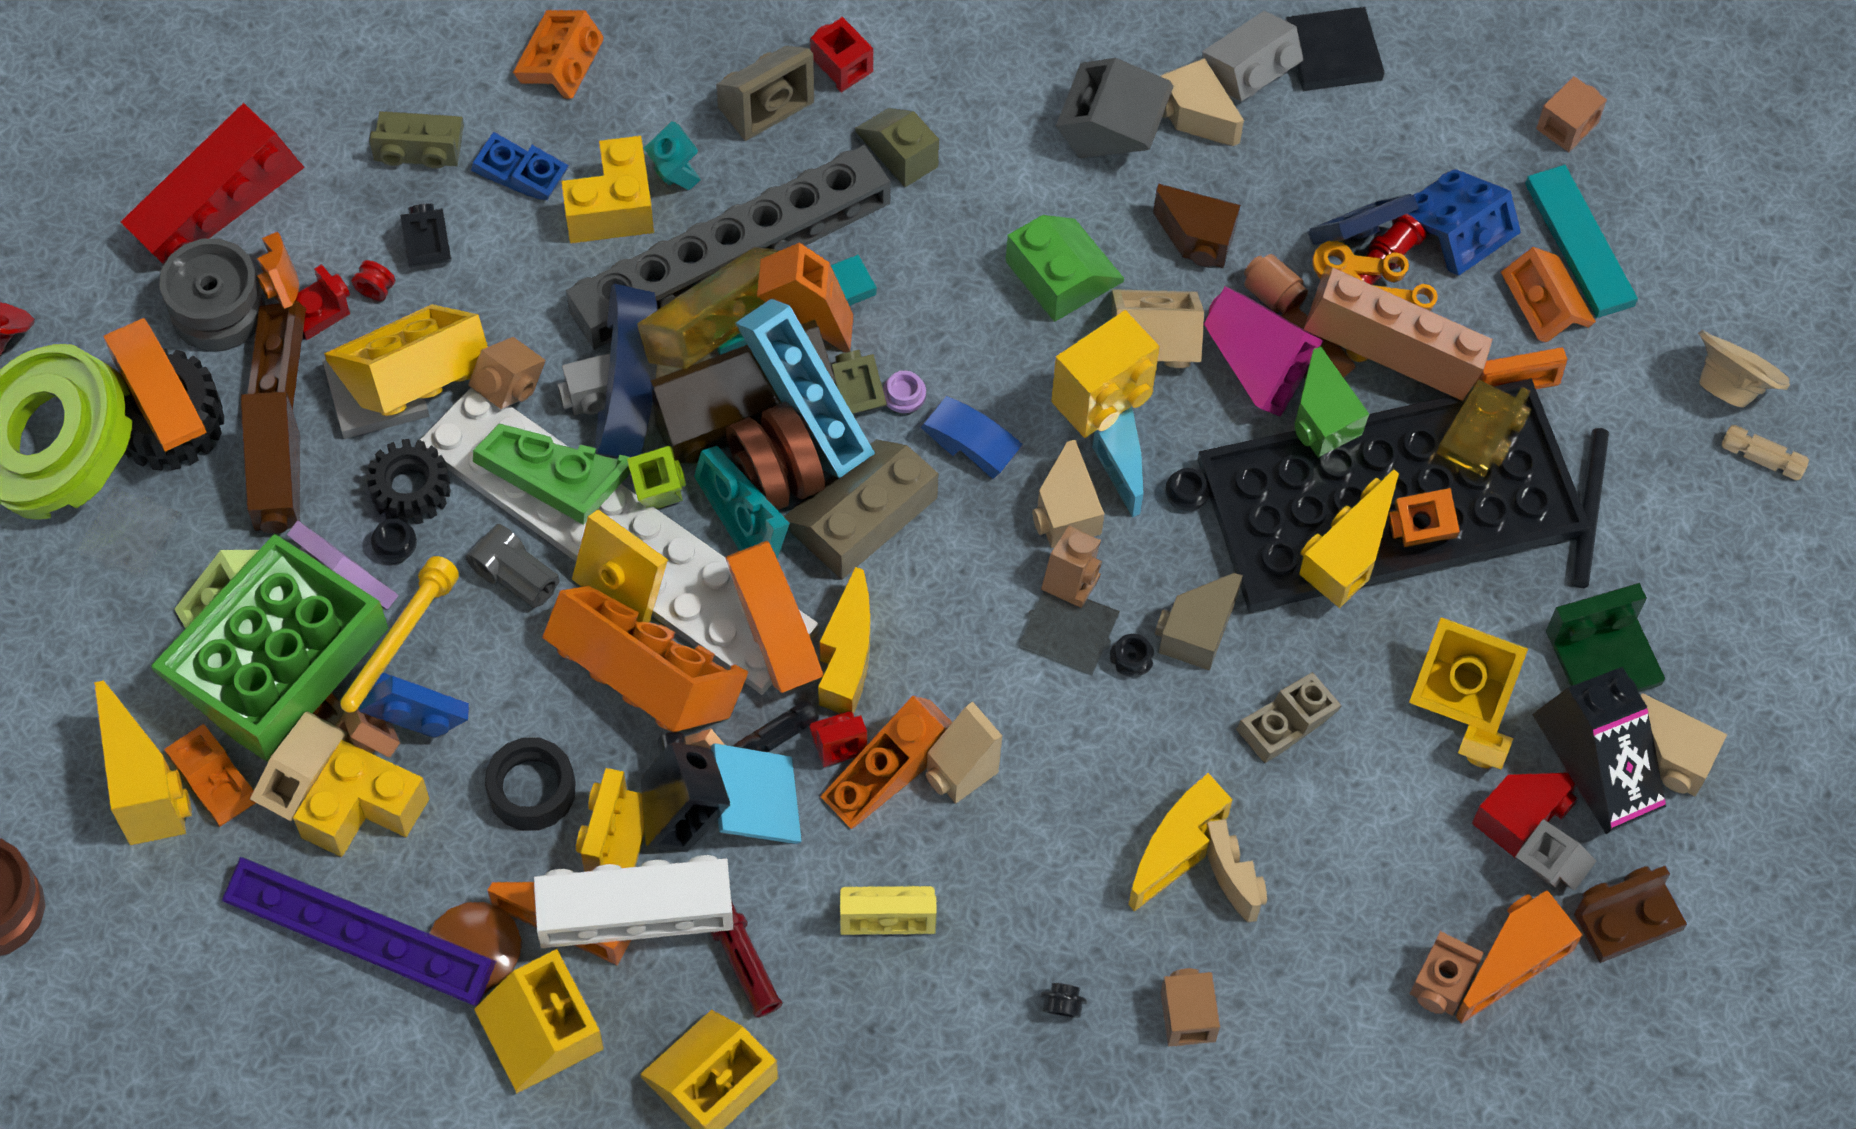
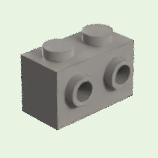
M1266 11L1261 12L1202 51L1203 58H1205L1226 93L1241 102L1253 96L1258 90L1276 78L1283 76L1288 70L1303 61L1297 27Z

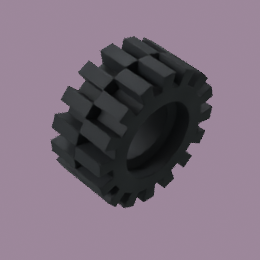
M402 439L403 447L396 448L395 443L392 442L387 444L388 454H385L381 449L375 454L377 463L370 460L368 465L370 474H366V480L372 502L375 504L376 510L380 515L385 513L386 519L398 517L399 520L408 523L410 517H414L417 525L424 523L422 515L425 513L428 514L430 519L437 516L436 506L442 510L447 504L445 496L450 497L451 489L449 484L451 483L445 460L442 455L438 456V451L435 447L431 445L426 450L425 442L417 440L415 447H411L410 439ZM418 471L425 476V485L415 492L398 493L392 488L395 477L403 472Z

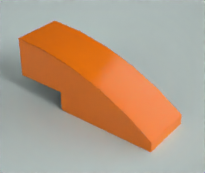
M145 318L103 335L111 358L128 385L133 400L165 452L207 433L177 373Z
M764 541L726 556L725 559L754 641L759 644L773 686L781 693H784L823 677L824 674L805 623L769 541Z

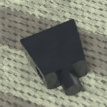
M669 732L659 737L657 742L660 755L644 772L641 778L645 840L647 847L688 852L730 806V800L713 751L707 747L686 744L684 734Z

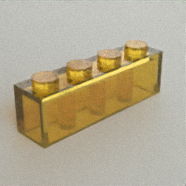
M752 248L637 323L648 363L687 369L739 334L740 331L735 323L766 303L757 297L760 261L762 258L781 250Z

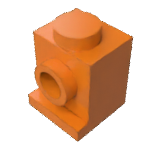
M1451 488L1397 498L1395 502L1396 511L1388 512L1393 538L1402 537L1404 547L1444 539L1457 538L1460 532ZM1417 514H1424L1429 518L1430 524L1424 529L1417 528L1413 523V517Z

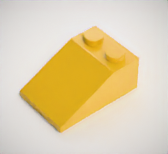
M104 680L94 682L110 807L130 845L186 834L184 818L192 816V809L187 789H182L178 770L170 771L162 753Z

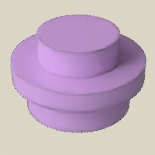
M896 372L886 380L883 386L887 406L895 412L911 413L918 410L925 402V384L913 372Z

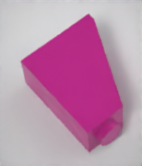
M1224 286L1221 294L1212 301L1209 307V315L1204 322V326L1255 406L1281 417L1308 369L1313 350L1320 347L1323 340Z

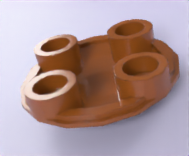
M466 902L450 908L435 921L430 931V934L497 961L483 994L488 993L493 986L500 984L514 970L520 957L522 939L515 921L502 908L486 902Z

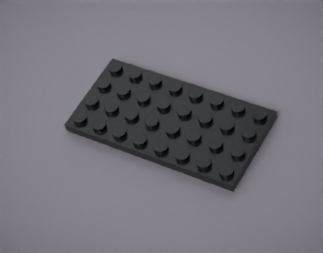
M1532 378L1468 392L1463 401L1453 396L1371 413L1361 436L1319 458L1310 445L1306 446L1300 441L1295 430L1199 451L1197 458L1201 473L1204 475L1210 491L1209 496L1235 573L1242 575L1240 588L1249 613L1324 596L1299 575L1304 558L1301 555L1302 549L1314 535L1320 534L1323 537L1332 528L1331 523L1344 507L1349 506L1353 508L1362 500L1360 499L1362 492L1375 478L1382 481L1393 470L1397 471L1399 475L1389 512L1396 511L1395 502L1397 498L1451 488L1460 532L1457 538L1444 539L1404 547L1402 537L1393 538L1389 516H1387L1369 581L1364 586L1575 539L1591 529ZM1417 514L1413 517V523L1417 528L1424 529L1430 524L1429 518L1424 514Z

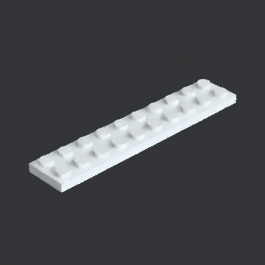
M470 388L420 441L425 442L426 450L431 445L437 449L438 456H443L449 471L576 561L586 523L583 525L473 462V450L499 423L547 435L552 438L555 444L568 446L510 405L500 409L473 388ZM620 484L598 510L668 559L652 617L694 647L700 645L715 653L713 660L723 668L730 670L731 666L735 664L748 671L749 673L744 683L763 695L772 685V681L759 644L754 641L725 557L653 506L644 507L638 501L635 493ZM800 611L810 639H812L819 631V623Z

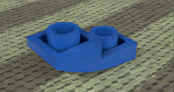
M493 131L473 161L471 171L524 195L548 201L568 170L569 165L534 145H531L527 151Z
M948 396L939 403L920 427L951 456H954L961 450L992 479L1002 472L1023 445L1012 434L984 414Z

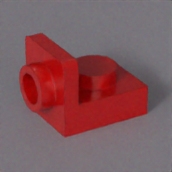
M322 264L314 268L317 282L298 292L296 300L306 308L303 337L306 341L350 315L346 300L350 296L348 287L337 273L331 276Z
M848 711L810 724V733L823 767L855 758L867 746V729L861 715L854 717V714Z

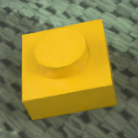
M1469 725L1458 754L1466 756L1467 760L1475 766L1486 769L1495 767L1502 770L1514 738L1498 732L1495 735Z

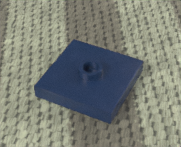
M1411 194L1380 199L1309 228L1308 234L1313 245L1323 244L1328 241L1345 240L1354 235L1356 240L1379 232L1380 228L1378 225L1415 211L1419 207L1415 196Z

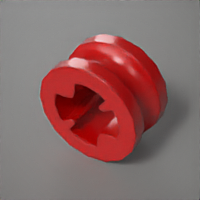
M370 260L362 261L359 266L360 273H356L351 280L353 287L360 294L376 301H384L388 295L387 289L392 288L396 282L392 272L383 265Z

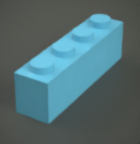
M770 299L735 323L782 403L785 401L789 403L802 420L816 449L822 470L841 478L875 454L789 305Z

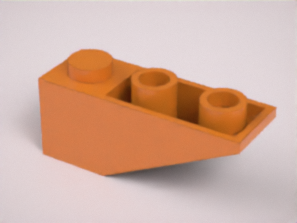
M800 242L762 258L760 261L757 297L765 302L774 299L789 305L800 324L815 320L824 340L843 352H850L854 314L830 263Z
M913 695L820 797L850 829H853L927 768L928 751L952 724V721L931 700Z

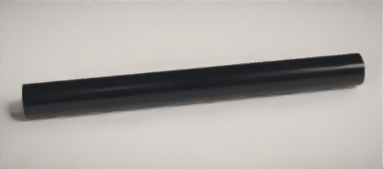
M1595 428L1591 432L1582 506L1591 529L1577 538L1571 585L1580 588H1587L1590 582L1609 440V431L1603 428Z

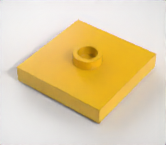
M596 510L587 518L572 580L581 587L591 586L639 612L636 621L650 622L668 559L606 514Z

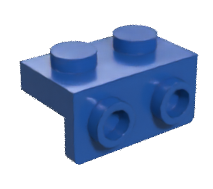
M382 673L359 706V712L436 738L468 720L469 703Z

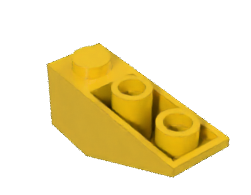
M1395 470L1391 471L1382 481L1378 478L1371 481L1360 496L1362 500L1353 508L1349 506L1344 507L1331 523L1332 528L1323 537L1320 534L1314 535L1301 551V555L1304 558L1299 575L1338 608H1341L1370 579L1399 475Z

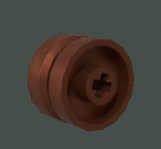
M786 401L763 411L761 425L748 417L726 427V437L735 466L777 510L788 506L790 492L802 500L825 489L823 470L813 442L799 415Z
M0 838L1 956L10 954L30 940L41 925L46 905L43 887L18 848Z

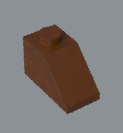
M1158 183L1153 214L1181 256L1192 260L1200 266L1224 268L1237 227L1241 205Z

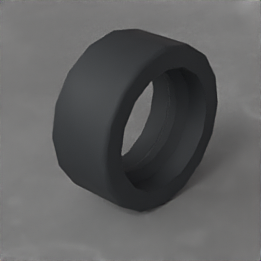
M520 738L509 742L492 756L486 768L485 788L494 814L506 825L518 830L539 831L555 825L569 812L575 799L576 782L569 758L555 743L545 739ZM527 761H540L548 764L555 771L558 778V788L555 794L546 802L536 806L513 804L506 798L503 791V782L506 774L515 766Z

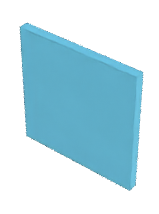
M716 743L711 745V751L714 753L730 800V806L718 818L719 832L792 844L801 843L792 757Z

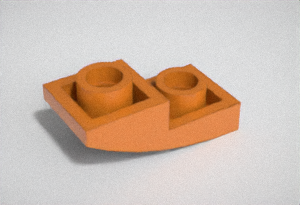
M275 232L262 238L267 253L257 258L263 273L257 275V279L268 299L275 297L281 306L286 309L292 306L299 292V278L280 234Z

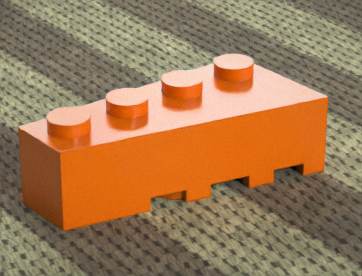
M591 586L560 590L542 637L557 648V653L560 656L580 664L589 671V675L594 680L608 684L622 694V698L626 703L646 711L665 730L679 732L731 717L749 673L748 671L735 664L731 666L730 670L712 662L715 653L700 645L693 649L673 641L674 631L661 624L636 621L639 612Z

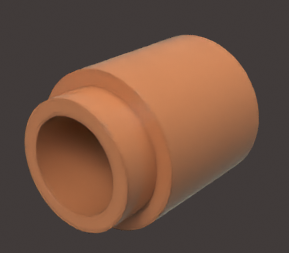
M1269 254L1264 258L1261 255L1257 256L1250 262L1244 272V275L1247 277L1244 283L1245 288L1275 313L1281 312L1283 314L1293 305L1299 308L1308 295V289L1303 286V279L1273 254Z

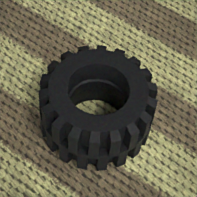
M167 348L163 350L184 386L207 433L165 452L133 400L129 390L130 395H124L125 416L132 420V429L124 454L127 458L133 457L135 463L142 467L149 461L152 470L161 471L164 464H169L171 470L180 469V462L187 459L190 465L199 461L197 454L200 451L207 455L213 449L211 439L219 441L222 434L220 425H224L225 417L215 383L207 367H202L201 361L194 356L187 359L184 351L175 350L173 354H168Z

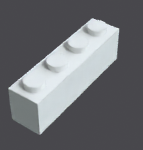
M702 855L690 859L689 862L673 864L665 860H651L643 863L641 867L621 868L618 865L606 864L594 868L593 871L573 873V871L568 869H555L547 872L545 876L534 877L537 933L541 948L733 930L727 858L717 859L714 856Z

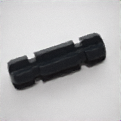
M804 700L790 709L791 713L785 712L754 731L753 737L751 735L746 736L735 743L734 747L769 752L798 734L800 728L804 730L811 723L818 721V713L810 701Z

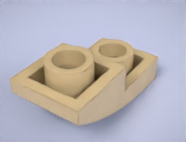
M1226 819L1207 822L1204 835L1210 840L1207 856L1215 877L1236 911L1247 922L1257 921L1261 905L1267 903L1263 876L1256 877L1253 861L1240 862L1238 839L1236 835L1229 836Z

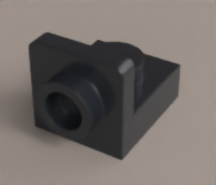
M420 204L409 207V214L400 215L409 268L452 261L443 208L434 210L433 204Z

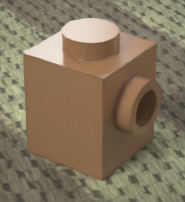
M511 337L481 350L468 386L500 409H503L518 401H525L534 393L546 360L515 337Z

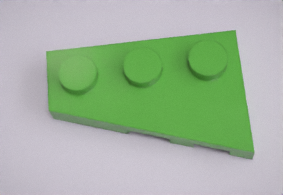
M500 423L473 450V462L583 525L587 522L588 516L598 510L631 474L627 458L631 457L619 455L617 460L597 455L596 448L581 444L578 449L555 444L550 436Z

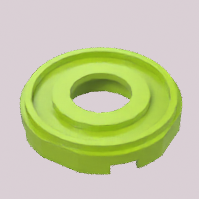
M52 344L27 351L0 369L1 505L26 519H50L51 513L49 512L58 510L68 504L77 509L102 489L125 453L132 429V420L125 416L124 395L127 396L130 393L118 371L72 344ZM53 397H58L62 401L65 411L64 423L58 437L48 448L37 454H21V434L28 419L40 405Z

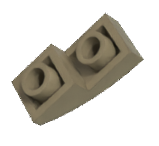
M1312 672L1279 691L1273 702L1242 719L1236 730L1260 759L1267 763L1322 725L1338 712L1342 705Z

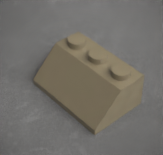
M876 439L870 444L875 452L874 455L841 478L833 475L825 482V489L807 497L784 516L790 523L788 531L841 580L938 497L939 473L908 445Z

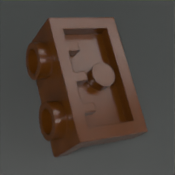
M1649 866L1641 867L1626 875L1624 882L1609 887L1608 883H1600L1582 894L1583 899L1574 915L1600 963L1685 929L1687 923L1665 884L1670 876L1666 866L1652 871Z

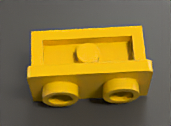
M605 768L602 782H595L590 792L588 809L592 810L593 813L589 826L582 825L577 837L576 853H581L584 872L593 871L594 868L606 864L618 865L621 868L636 867L645 835L642 793L627 790L624 771Z

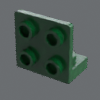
M1640 583L1555 608L1546 633L1570 686L1623 667L1629 678L1634 681L1638 692L1663 684L1665 676L1637 619L1647 599Z

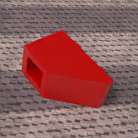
M1568 773L1507 775L1479 806L1472 824L1516 859L1515 856L1543 819L1549 822L1555 815L1562 820L1573 808L1578 800L1573 794L1576 785Z

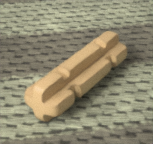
M1731 425L1722 441L1724 449L1738 454V451H1742L1745 453L1744 458L1774 471L1780 468L1784 470L1782 475L1791 479H1801L1809 463V459L1806 456L1793 451L1792 455L1786 453V447L1757 434L1750 437L1747 435L1748 430L1739 426Z

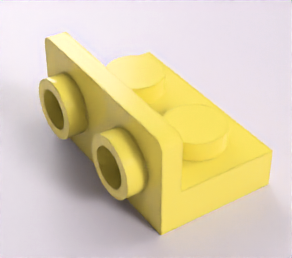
M932 886L843 887L840 890L841 935L935 934L936 895L935 889Z

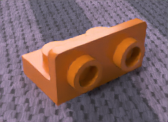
M546 10L513 74L521 84H553L564 99H572L598 52L604 37L586 10Z

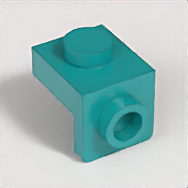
M671 121L643 148L655 164L653 168L656 174L669 186L675 183L690 190L701 180L689 164V161L697 154L698 149L678 123Z

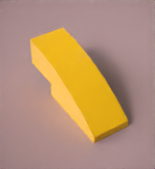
M855 567L820 640V661L829 665L818 686L819 706L840 714L848 711L853 714L855 713L863 691L869 662V593L864 570Z
M1209 773L1185 792L1167 813L1153 834L1139 863L1131 889L1128 905L1134 912L1206 857L1210 841L1204 835L1207 822L1228 818L1233 799Z

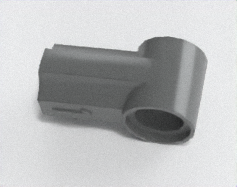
M496 524L465 557L467 563L479 576L492 584L498 581L534 609L537 606L543 605L553 595L555 588L560 582L558 574L528 553L521 540L511 530L501 524Z

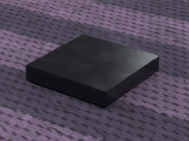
M1365 6L1286 17L1285 21L1297 27L1303 61L1296 65L1302 91L1383 81L1385 72Z

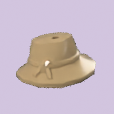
M1704 330L1698 332L1708 354L1705 358V365L1699 383L1716 397L1734 406L1744 408L1759 394H1763L1766 389L1787 390L1790 386L1789 378L1784 373L1755 353L1712 336Z

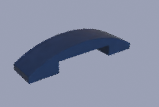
M613 284L610 290L607 328H612L613 333L605 409L598 412L595 448L597 455L618 459L619 455L628 457L640 455L644 444L653 403L651 380L656 379L658 311L655 292Z

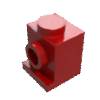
M843 16L830 25L821 26L810 37V51L813 53V60L836 83V88L841 93L873 72V47Z

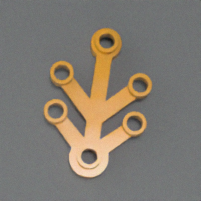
M1328 241L1321 244L1316 249L1312 258L1314 271L1320 279L1326 265L1360 280L1362 278L1358 274L1383 276L1389 282L1401 281L1409 269L1407 258L1400 253H1390L1385 259L1357 256L1353 254L1347 245L1338 241ZM1328 256L1337 257L1341 260L1342 264H1332ZM1396 263L1400 266L1401 272H1393L1389 269L1388 264ZM1420 284L1414 290L1375 286L1429 311L1432 310L1438 298L1436 290L1428 284ZM1416 295H1426L1430 303H1421ZM1346 349L1348 357L1353 361L1364 362L1368 359Z

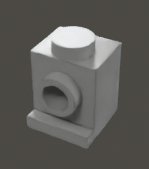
M610 353L562 365L565 382L558 383L557 386L563 409L572 407L574 415L582 413L594 415L605 409Z
M1544 819L1515 856L1519 861L1531 868L1534 874L1552 887L1556 888L1558 883L1561 882L1573 891L1577 889L1597 862L1579 842Z

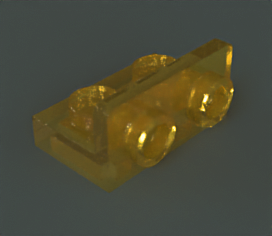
M1478 379L1440 443L1437 454L1485 477L1492 463L1500 466L1512 445V442L1507 440L1512 429L1520 432L1527 421L1531 409L1526 407L1525 404L1530 391L1522 387L1515 398Z

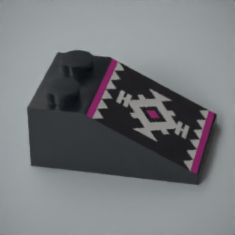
M1623 667L1566 688L1532 714L1605 834L1666 807L1648 708L1639 694L1636 684L1629 678Z

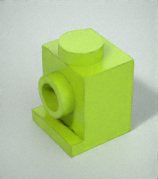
M670 446L627 458L638 501L644 507L653 506L658 509L683 501L680 490H683L682 487L686 486L682 467L678 460L675 461Z

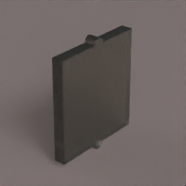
M1043 591L1035 610L1029 611L1028 618L1030 622L1020 641L1019 648L1092 676L1104 649L1110 648L1111 640L1109 637L1120 611L1087 599L1082 608Z

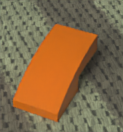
M204 723L164 749L174 766L219 827L256 803L250 800L254 791L253 788L233 765L224 748Z

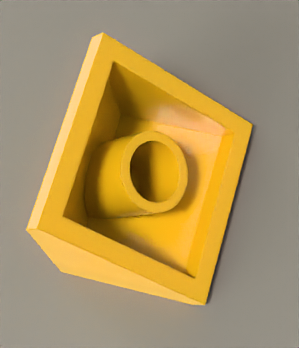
M1440 617L1409 703L1496 735L1528 648Z

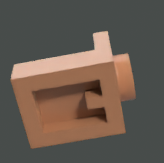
M359 708L352 713L344 712L335 725L348 732L345 739L346 742L371 754L376 750L390 758L400 744L392 723L359 712Z

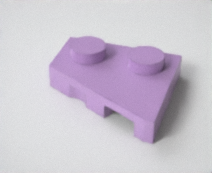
M297 521L287 535L301 545L299 548L301 551L321 564L324 563V566L379 600L386 609H389L399 596L301 522Z

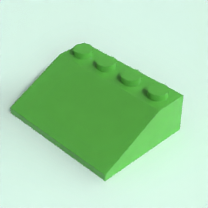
M274 533L151 667L155 673L233 740L268 762L303 714L307 711L313 714L389 627L379 600Z

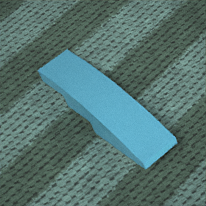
M1130 407L1119 415L1111 427L1101 432L1099 430L1094 432L1092 448L1131 516L1134 517L1141 512L1143 475L1134 413Z

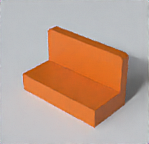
M1532 247L1501 271L1502 276L1539 341H1550L1572 323L1590 327L1596 322L1558 255Z

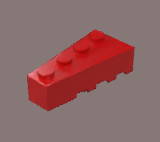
M243 102L120 223L164 265L168 257L180 247L199 239L211 238L305 167L277 133Z

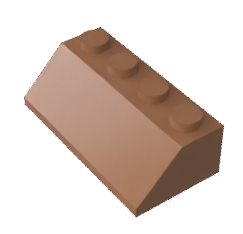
M1326 265L1303 329L1462 401L1483 372L1493 340Z

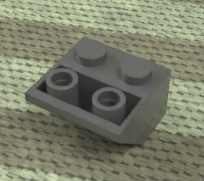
M1117 58L1080 63L1056 127L1079 159L1150 150L1174 86L1168 79Z

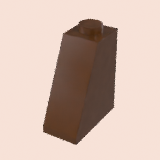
M287 392L241 394L248 513L255 531L262 530L270 534L283 533L287 529L292 528L297 521L300 522L299 429Z

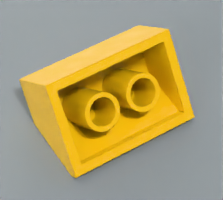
M431 304L324 353L327 363L361 408L379 412L383 416H390L404 411L407 408L406 404L417 398H430L440 394L443 391L442 387L453 381L460 382L471 379L479 354L488 345L478 314Z

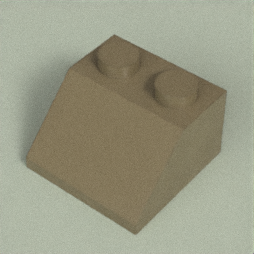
M785 45L773 53L769 52L762 55L755 63L738 72L729 73L722 81L716 84L718 108L745 141L814 103L813 53L809 48Z

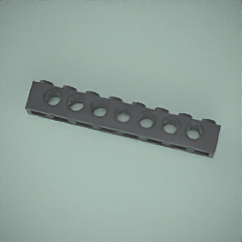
M865 145L853 151H844L837 155L834 160L816 169H807L799 174L797 178L779 187H770L760 196L742 205H733L723 214L705 223H696L688 228L686 232L668 241H659L652 245L649 250L631 259L620 260L610 269L592 278L586 277L579 280L573 287L566 290L569 313L592 349L595 350L612 342L613 329L607 328L611 285L619 284L655 292L658 318L760 269V261L764 257L799 242L806 246L889 205L891 181ZM805 206V207H808V208L799 209V208H797V207ZM769 224L772 226L761 227L760 225ZM727 242L735 243V244H732V245H723L724 243H727ZM691 260H693V261H698V262L692 263V264L685 263V262L691 261ZM650 279H660L657 282H648Z

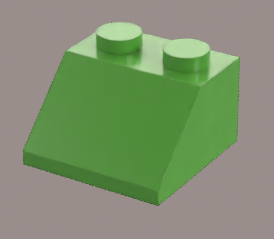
M1041 215L1007 236L1006 263L1054 322L1124 282V277L1075 218Z

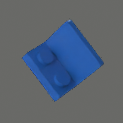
M1457 169L1444 173L1436 182L1421 192L1413 194L1419 209L1407 213L1414 217L1425 231L1439 237L1447 270L1458 276L1521 233L1511 191Z

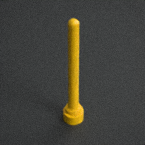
M433 556L424 564L418 574L419 589L342 697L340 705L345 712L352 713L359 708L433 599L447 595L459 578V572L451 561L444 557Z

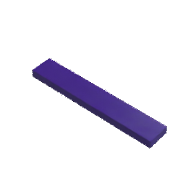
M243 857L239 858L222 898L223 902L475 1006L479 1005L497 962Z

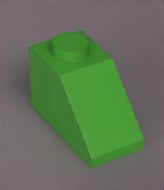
M1321 346L1312 352L1294 423L1295 431L1300 441L1306 446L1310 445L1319 458L1361 436L1369 417L1366 408Z

